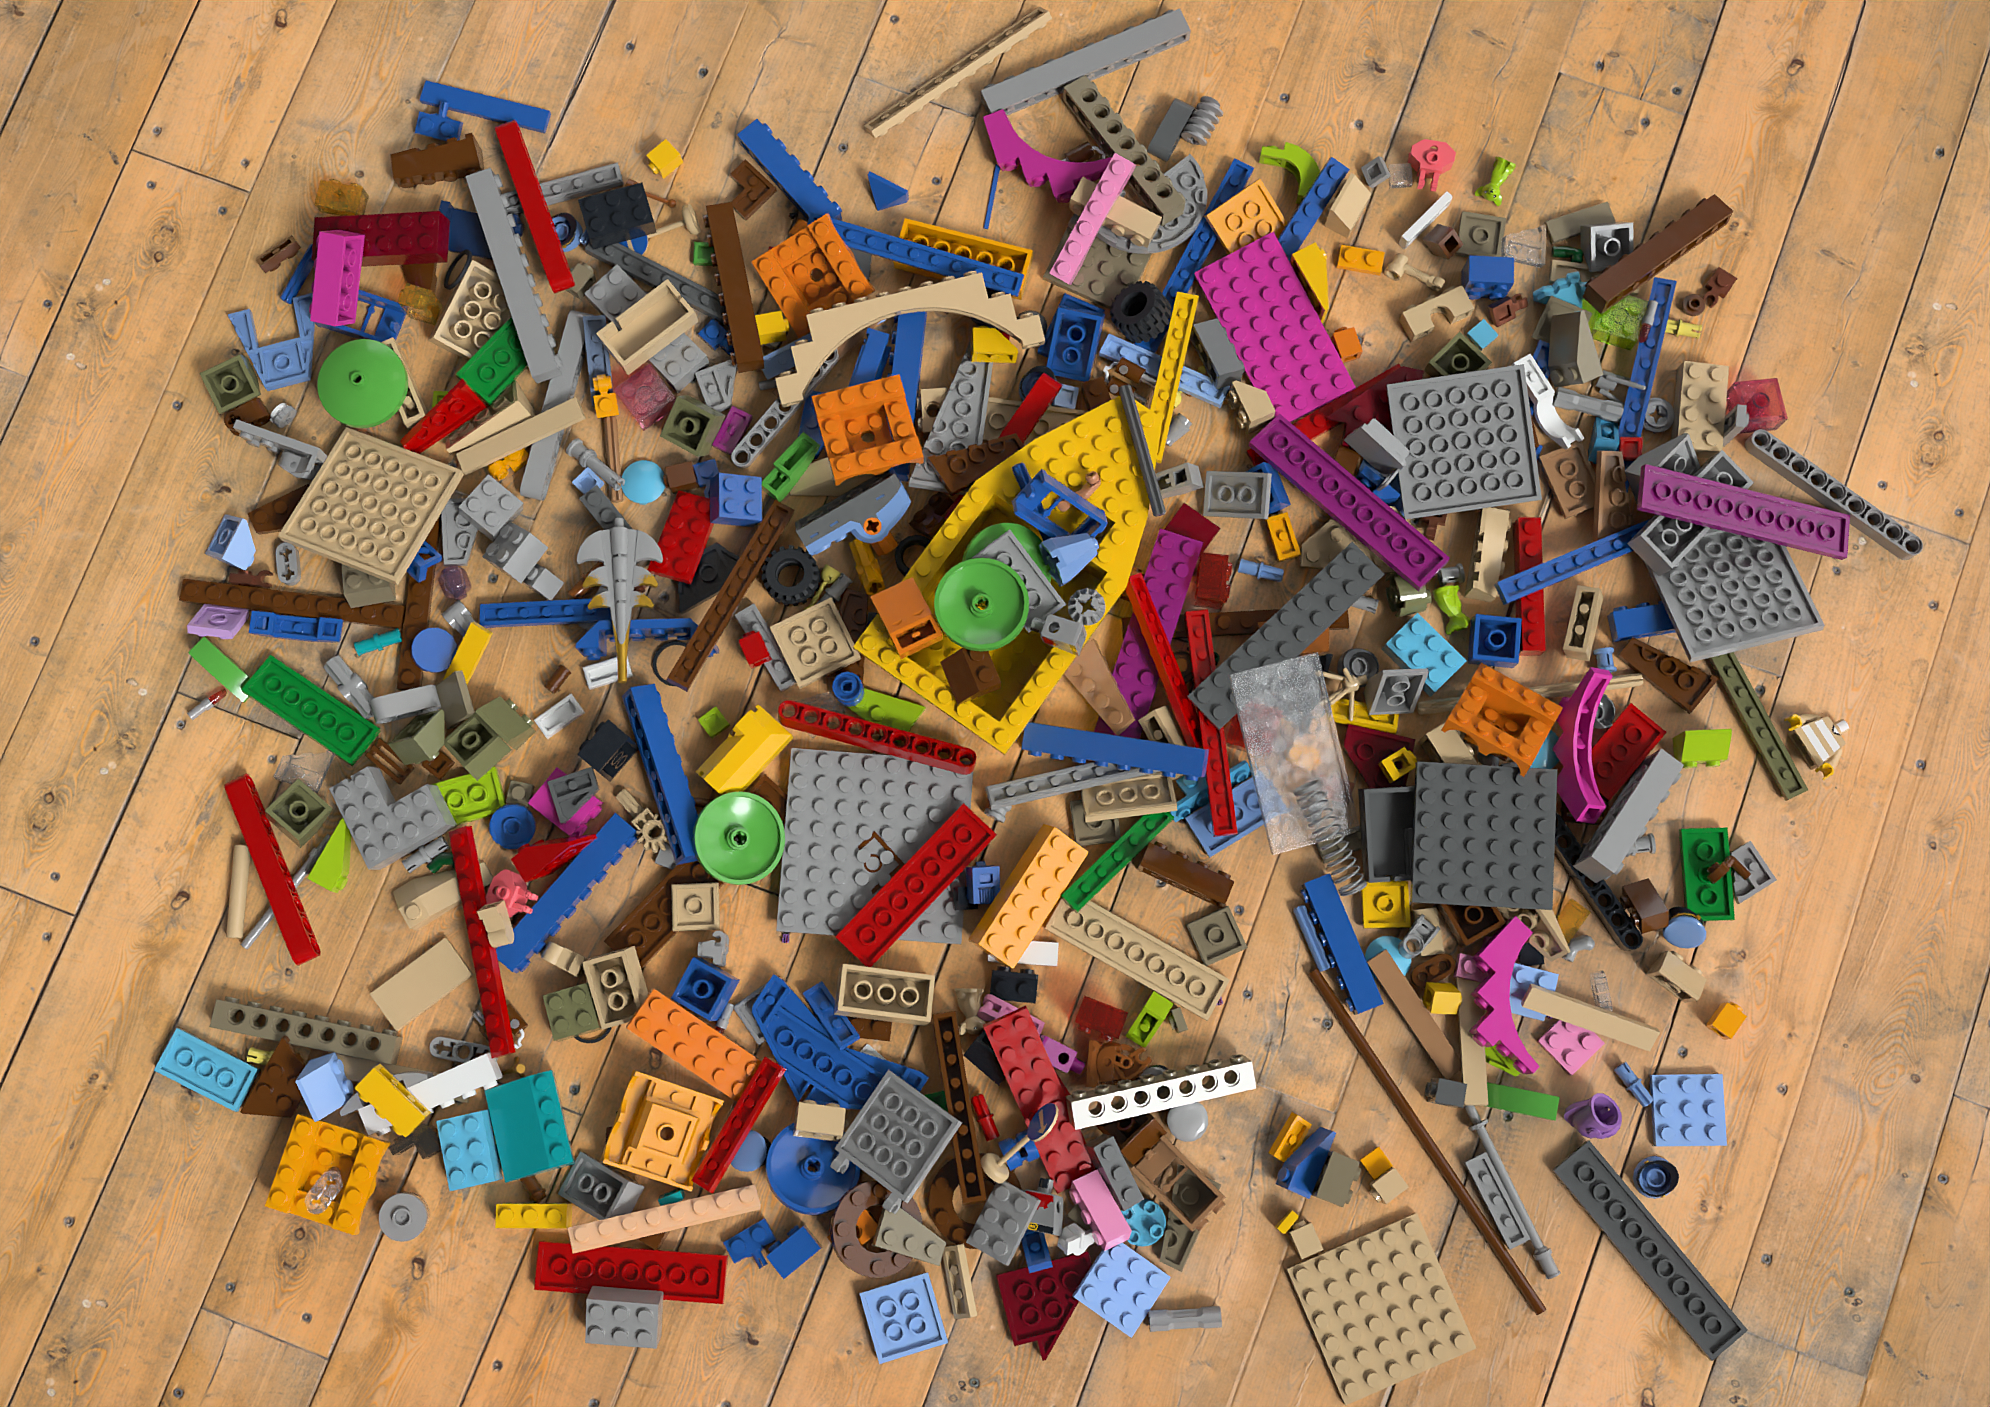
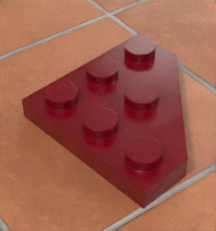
M1348 724L1343 749L1369 788L1406 786L1409 772L1390 784L1378 764L1404 747L1407 751L1410 750L1413 753L1416 739ZM1399 761L1394 763L1397 769L1402 768V764Z

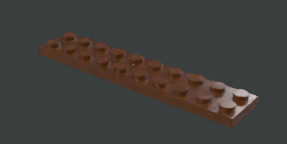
M765 774L748 793L758 795L769 802L777 811L783 823L786 820L787 794ZM737 835L733 837L734 841H739ZM699 861L679 864L624 919L604 942L613 951L635 946L642 970L678 932L673 931L672 885L718 882L720 889L725 883L709 875L700 865Z

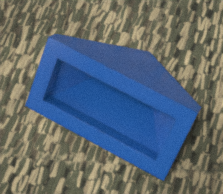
M869 171L867 174L868 182L877 211L908 202V190Z

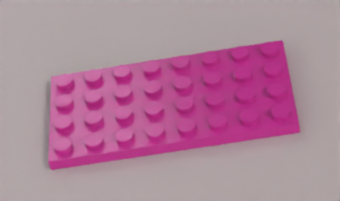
M1274 231L1194 273L1216 318H1218L1221 326L1225 327L1230 343L1234 344L1236 355L1239 360H1242L1245 373L1252 386L1267 392L1276 411L1274 418L1281 414L1289 422H1292L1356 389Z

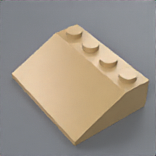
M472 260L465 275L455 286L428 341L448 352L470 360L512 317L498 274Z

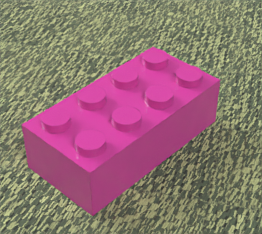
M343 230L319 231V236L316 240L318 248L317 258L314 261L315 280L312 283L313 299L309 307L310 321L331 326L355 323L365 235Z

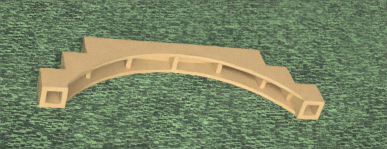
M976 271L964 273V277L957 279L954 276H949L941 279L942 282L933 284L932 281L920 284V288H900L898 293L889 295V292L879 293L876 295V298L867 300V297L854 300L853 304L846 305L844 302L832 305L833 309H813L810 311L811 314L806 315L813 341L808 342L807 339L795 342V346H791L797 373L793 374L792 371L780 373V377L775 378L781 404L784 408L804 403L803 396L811 380L827 358L847 339L879 321L914 312L940 311L957 313L976 318L1004 331L1021 343L1023 350L1045 343L1039 315L1033 316V313L1021 315L1020 319L1017 320L1011 294L1005 295V292H998L992 294V298L988 299L983 274H977Z

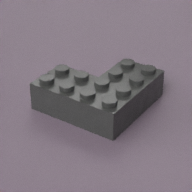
M1415 785L1358 789L1363 880H1366L1368 883L1411 880Z

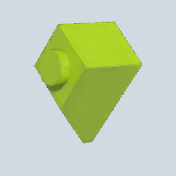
M1153 991L1127 1032L1126 1037L1141 1047L1146 1048L1166 1018L1173 1003Z

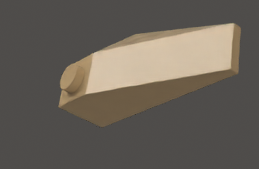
M515 380L490 406L478 413L472 422L467 421L446 439V450L451 453L473 446L534 417L533 407L518 382Z
M828 457L809 465L790 491L791 496L818 497L821 495L839 497L875 475H857L846 479L836 486Z
M481 862L479 865L485 889L490 886L493 875L485 862ZM456 869L413 879L393 891L398 909L410 929L416 931L462 903Z
M1497 907L1500 914L1507 920L1516 916L1533 932L1528 938L1529 943L1550 962L1570 952L1553 910Z

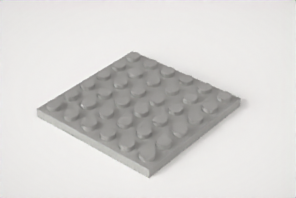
M1524 364L1386 385L1393 436L1410 451L1404 459L1407 464L1398 472L1405 520L1542 500Z
M1712 528L1708 530L1673 569L1660 576L1644 561L1689 662L1821 631L1825 626L1786 546Z

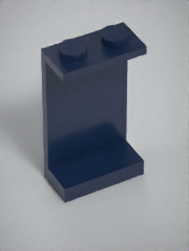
M441 200L439 211L450 220L448 251L461 253L467 249L471 251L472 256L493 260L478 213L454 209L450 202ZM513 214L516 226L513 227L514 232L522 237L524 224H522L518 215Z

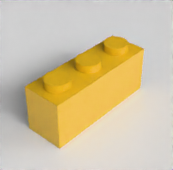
M381 1064L374 1067L355 1087L358 1091V1096L364 1102H369L375 1108V1113L382 1119L386 1118L392 1124V1129L398 1135H403L405 1138L431 1113Z
M572 1203L496 1204L495 1228L572 1227Z

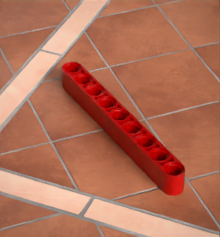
M516 120L495 127V131L551 289L556 294L574 287L575 282L518 123Z
M1043 373L998 438L1016 433L1024 444L1063 385L1046 373ZM958 495L945 514V520L948 519L965 495Z
M792 700L783 701L778 707V720L782 726L962 775L970 774L975 768L976 753L967 747ZM785 711H792L794 715L786 717L783 713ZM807 717H814L816 721L808 723L805 719ZM829 723H836L838 727L831 729L827 725ZM855 728L860 730V733L853 735L849 731ZM875 734L881 735L883 739L875 741L871 737ZM901 740L905 745L898 747L893 742ZM923 746L927 751L920 753L915 748ZM941 752H945L949 755V757L946 759H942L938 756V754ZM962 758H967L971 761V763L968 765H964L960 762V760Z
M245 773L225 783L224 788L289 954L294 963L300 966L320 956V947L271 824L266 818L265 809L252 778Z

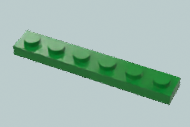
M1170 812L1144 815L1061 895V898L1078 913L1175 817Z

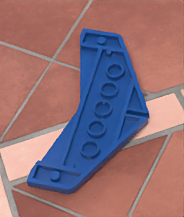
M775 974L772 975L753 1004L752 1013L778 1064L786 1069L784 1076L797 1102L800 1101L811 1084L814 1087L805 1100L815 1101L817 1105L826 1106L828 1103L840 1105V1108L861 1110L888 1070L919 1092L929 1079V1076L919 1070L847 1047L839 1051L822 1024L789 985Z

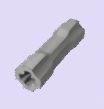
M1562 387L1557 388L1553 399L1554 407L1568 411L1583 412L1614 423L1620 422L1624 411V404L1600 400Z
M1220 1306L1180 1310H1149L1148 1312L1150 1332L1169 1331L1171 1329L1222 1327Z

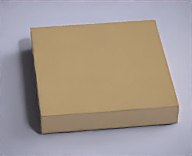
M718 882L672 885V922L674 932L720 929Z

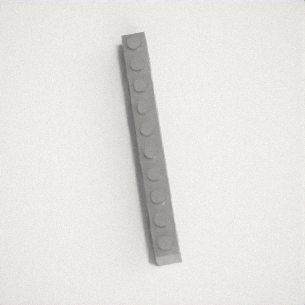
M1180 8L1175 11L1168 10L1158 18H1149L1141 25L1127 27L1123 32L1116 35H1108L1102 41L1095 44L1093 42L1088 43L1078 51H1069L1061 58L1047 60L1043 65L1036 68H1028L1017 76H1009L1003 82L989 84L981 90V101L988 115L1004 109L1008 116L1063 93L1066 85L1085 75L1092 81L1189 41L1191 30Z
M491 168L467 175L465 177L531 376L537 384L561 376L560 367H563L560 355H555L553 347L556 346V342L552 333L548 334L546 327L550 326L546 314L541 313L540 307L543 306L539 293L535 294L533 287L536 286V282L532 273L528 274L526 267L530 266L526 254L521 253L520 247L523 246L519 234L514 232L513 227L516 226V222L512 213L508 214L506 207L510 205L506 194L501 193L500 187H503L499 174L495 175Z

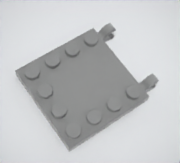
M888 1070L835 1147L839 1154L833 1160L830 1167L844 1174L849 1166V1161L853 1162L892 1192L882 1207L896 1214L902 1200L906 1203L910 1201L962 1122Z

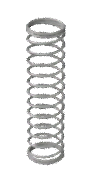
M1313 780L1297 787L1293 793L1294 796H1300L1319 787L1311 794L1297 799V802L1305 800L1312 795L1324 794L1320 799L1301 807L1300 810L1307 809L1316 803L1328 802L1324 807L1305 815L1304 818H1309L1321 811L1331 810L1327 816L1309 823L1308 826L1318 824L1325 819L1335 818L1331 824L1313 831L1312 834L1320 833L1329 827L1339 826L1332 834L1317 839L1316 843L1322 842L1333 835H1343L1338 841L1321 847L1319 851L1326 850L1338 843H1346L1342 849L1325 855L1323 859H1328L1342 851H1350L1346 857L1327 865V867H1332L1346 859H1354L1350 865L1331 873V875H1336L1348 868L1358 867L1354 873L1341 877L1334 882L1338 884L1352 876L1361 875L1362 877L1358 881L1339 888L1340 896H1348L1365 888L1367 882L1362 880L1364 877L1362 873H1357L1360 866L1353 865L1356 862V858L1349 857L1352 854V850L1345 849L1349 842L1342 840L1345 836L1344 833L1338 832L1341 829V825L1334 824L1337 821V817L1330 816L1334 809L1326 808L1330 801L1322 800L1326 793L1319 791L1322 788L1320 780Z

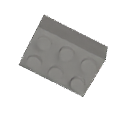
M592 1286L586 1299L585 1343L657 1349L662 1336L663 1291Z

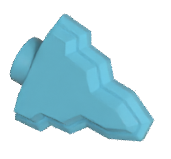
M1579 271L1567 273L1565 278L1557 279L1553 285L1543 286L1534 291L1533 300L1547 304L1550 296H1553L1583 309L1582 300H1585L1583 294L1587 282H1581Z

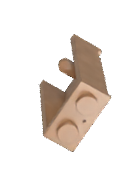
M1163 1135L1160 1138L1161 1141L1144 1155L1145 1157L1136 1167L1133 1166L1130 1170L1192 1232L1196 1229L1201 1231L1209 1222L1206 1218L1212 1212L1217 1214L1225 1206L1223 1201L1226 1197ZM1178 1157L1186 1167L1168 1185H1165L1161 1191L1153 1181ZM1188 1169L1215 1194L1191 1220L1165 1195Z

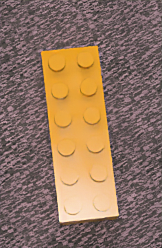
M904 218L899 236L901 239L1023 274L1024 279L1018 297L1011 296V298L1022 300L1033 261V250ZM893 261L895 269L939 280L947 277Z
M1043 824L968 940L1002 965L1014 969L1089 852L1056 827Z

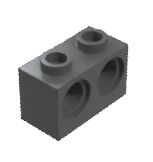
M1433 1078L1430 1083L1427 1082L1425 1096L1428 1097L1427 1102L1463 1108L1467 1084L1442 1078Z

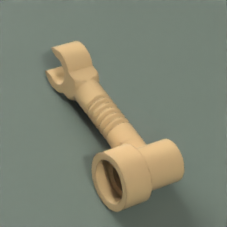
M1400 253L1396 254L1392 263H1389L1384 271L1388 278L1399 281L1402 275L1406 273L1422 281L1438 293L1445 283V280L1440 277L1430 276L1406 264L1408 258Z

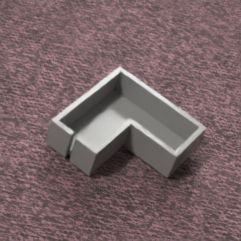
M367 766L350 776L351 779H345L329 788L369 870H381L457 826L438 786L426 784L402 799L395 801L380 768Z

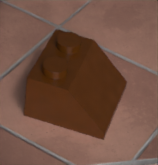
M961 648L940 662L957 705L1001 689L1000 678L988 651H973Z
M1150 1113L1096 1126L1102 1133L1114 1137L1122 1155L1132 1165L1136 1164L1163 1135L1167 1134Z

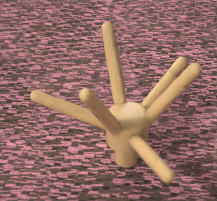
M1343 668L1346 677L1329 670L1328 672L1316 670L1314 672L1315 675L1340 680L1342 684L1341 689L1321 700L1318 704L1322 706L1329 702L1330 705H1333L1345 694L1349 693V721H1353L1354 691H1357L1359 686L1368 683L1366 675L1355 677L1350 675L1347 668Z

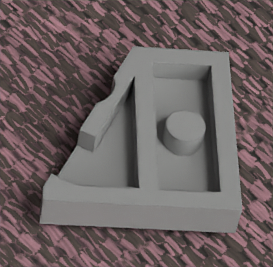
M731 360L695 372L706 405L718 412L729 409L732 406L737 365L732 366Z
M1751 841L1730 853L1751 873L1744 880L1731 867L1734 895L1737 904L1742 903L1777 880Z

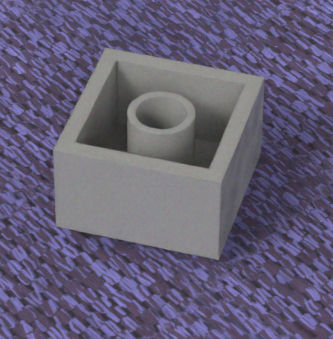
M488 474L458 508L459 514L494 542L500 534V530L509 521L513 522L523 511L524 503Z
M509 521L500 530V534L495 541L487 547L482 557L502 573L522 583L548 547L530 532Z

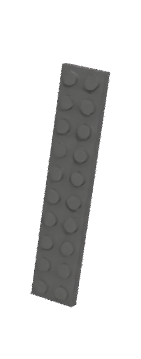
M1351 542L1187 696V699L1219 731L1382 578L1384 573Z
M1590 1140L1583 1143L1552 1170L1710 1361L1717 1358L1748 1331Z

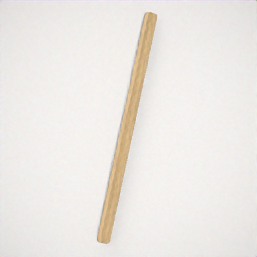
M1642 674L1613 676L1605 690L1641 686L1643 684ZM1581 681L1528 688L1545 698L1572 695ZM1460 697L1422 701L1417 704V711L1420 715L1452 711Z

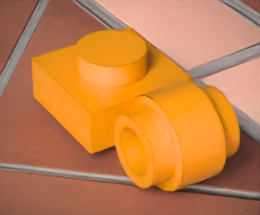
M606 374L597 375V377L593 378L594 390L601 393V395L593 396L597 418L619 415L616 393H607L608 389H612L611 376H606Z
M524 448L504 457L503 461L498 460L487 465L488 472L494 479L503 480L509 474L508 469L510 467L516 473L525 466L529 454Z

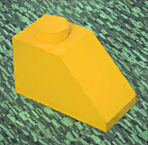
M987 326L973 328L971 334V362L1016 363L1018 348L996 328H989Z

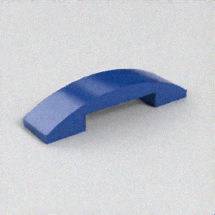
M252 611L249 633L288 640L336 643L341 641L343 620L320 617V619L277 615L271 612Z

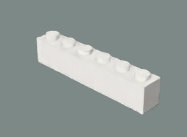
M491 1052L406 1089L432 1114L434 1113L432 1108L438 1105L443 1109L455 1104L454 1098L462 1095L464 1100L477 1094L475 1091L477 1088L483 1086L484 1090L498 1085L496 1080L503 1078L496 1058H492ZM371 1104L358 1109L368 1136L376 1133L379 1137L391 1131L390 1126L392 1124L386 1118L382 1119L379 1117Z

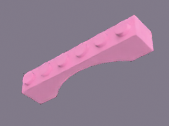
M1114 153L1049 274L1067 284H1072L1099 229L1136 167L1134 163Z

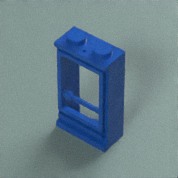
M359 290L358 301L371 305L368 307V313L360 331L344 325L331 326L315 322L318 327H323L356 339H370L383 342L392 337L395 340L397 339L408 311L401 303ZM374 307L385 309L375 335L365 333L364 331L371 314L375 312Z
M871 328L867 329V339H864V345L861 347L848 387L882 378L892 347L886 346L889 338L888 333Z
M1043 469L1012 500L1014 514L1051 538L1087 533L1090 537H1095L1098 533L1103 532L1108 524L1104 510H1100L1048 475ZM1051 491L1059 495L1058 499L1049 508L1044 509L1043 514L1034 510ZM1062 499H1065L1088 515L1071 534L1046 518Z

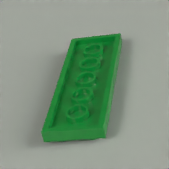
M272 655L265 660L241 689L244 694L352 767L381 732L380 728Z

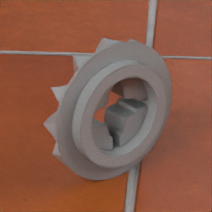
M1662 398L1649 399L1643 426L1645 430L1652 431L1654 434L1664 432L1674 422V409L1669 402ZM1655 409L1657 411V414L1663 417L1659 418L1656 423L1654 421V417H1651L1649 415L1653 414Z
M1088 588L1077 590L1070 597L1068 611L1075 622L1083 625H1093L1100 621L1105 613L1106 605L1104 598L1097 590ZM1091 598L1093 610L1088 609L1082 615L1083 606L1079 602L1086 603Z

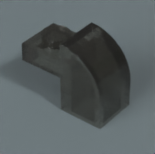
M421 1123L406 1138L403 1135L398 1136L393 1140L395 1144L388 1147L392 1155H400L415 1146L422 1159H429L442 1151L438 1129L426 1123Z

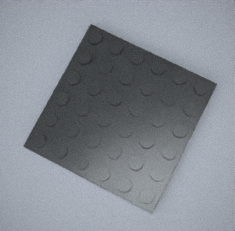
M1416 762L1410 902L1552 910L1557 769L1529 768L1523 777L1520 775L1519 767Z

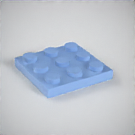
M1723 1074L1649 1075L1650 1093L1653 1098L1651 1110L1654 1146H1727Z
M1120 1243L1106 1251H1101L1072 1296L1132 1338L1171 1277L1127 1245Z
M928 1272L859 1293L879 1364L948 1343Z

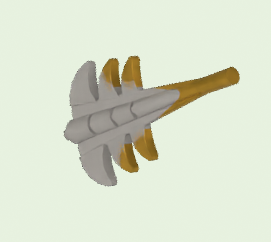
M615 518L614 527L610 530H600L586 538L579 548L576 560L577 564L587 561H599L604 565L591 571L583 583V588L587 589L593 586L607 588L606 592L596 595L590 601L588 609L610 608L617 654L618 683H627V652L632 608L646 607L652 609L654 607L652 601L645 594L634 591V587L640 585L658 587L655 577L643 567L636 566V563L642 560L663 562L660 547L655 540L645 532L625 528L623 518Z

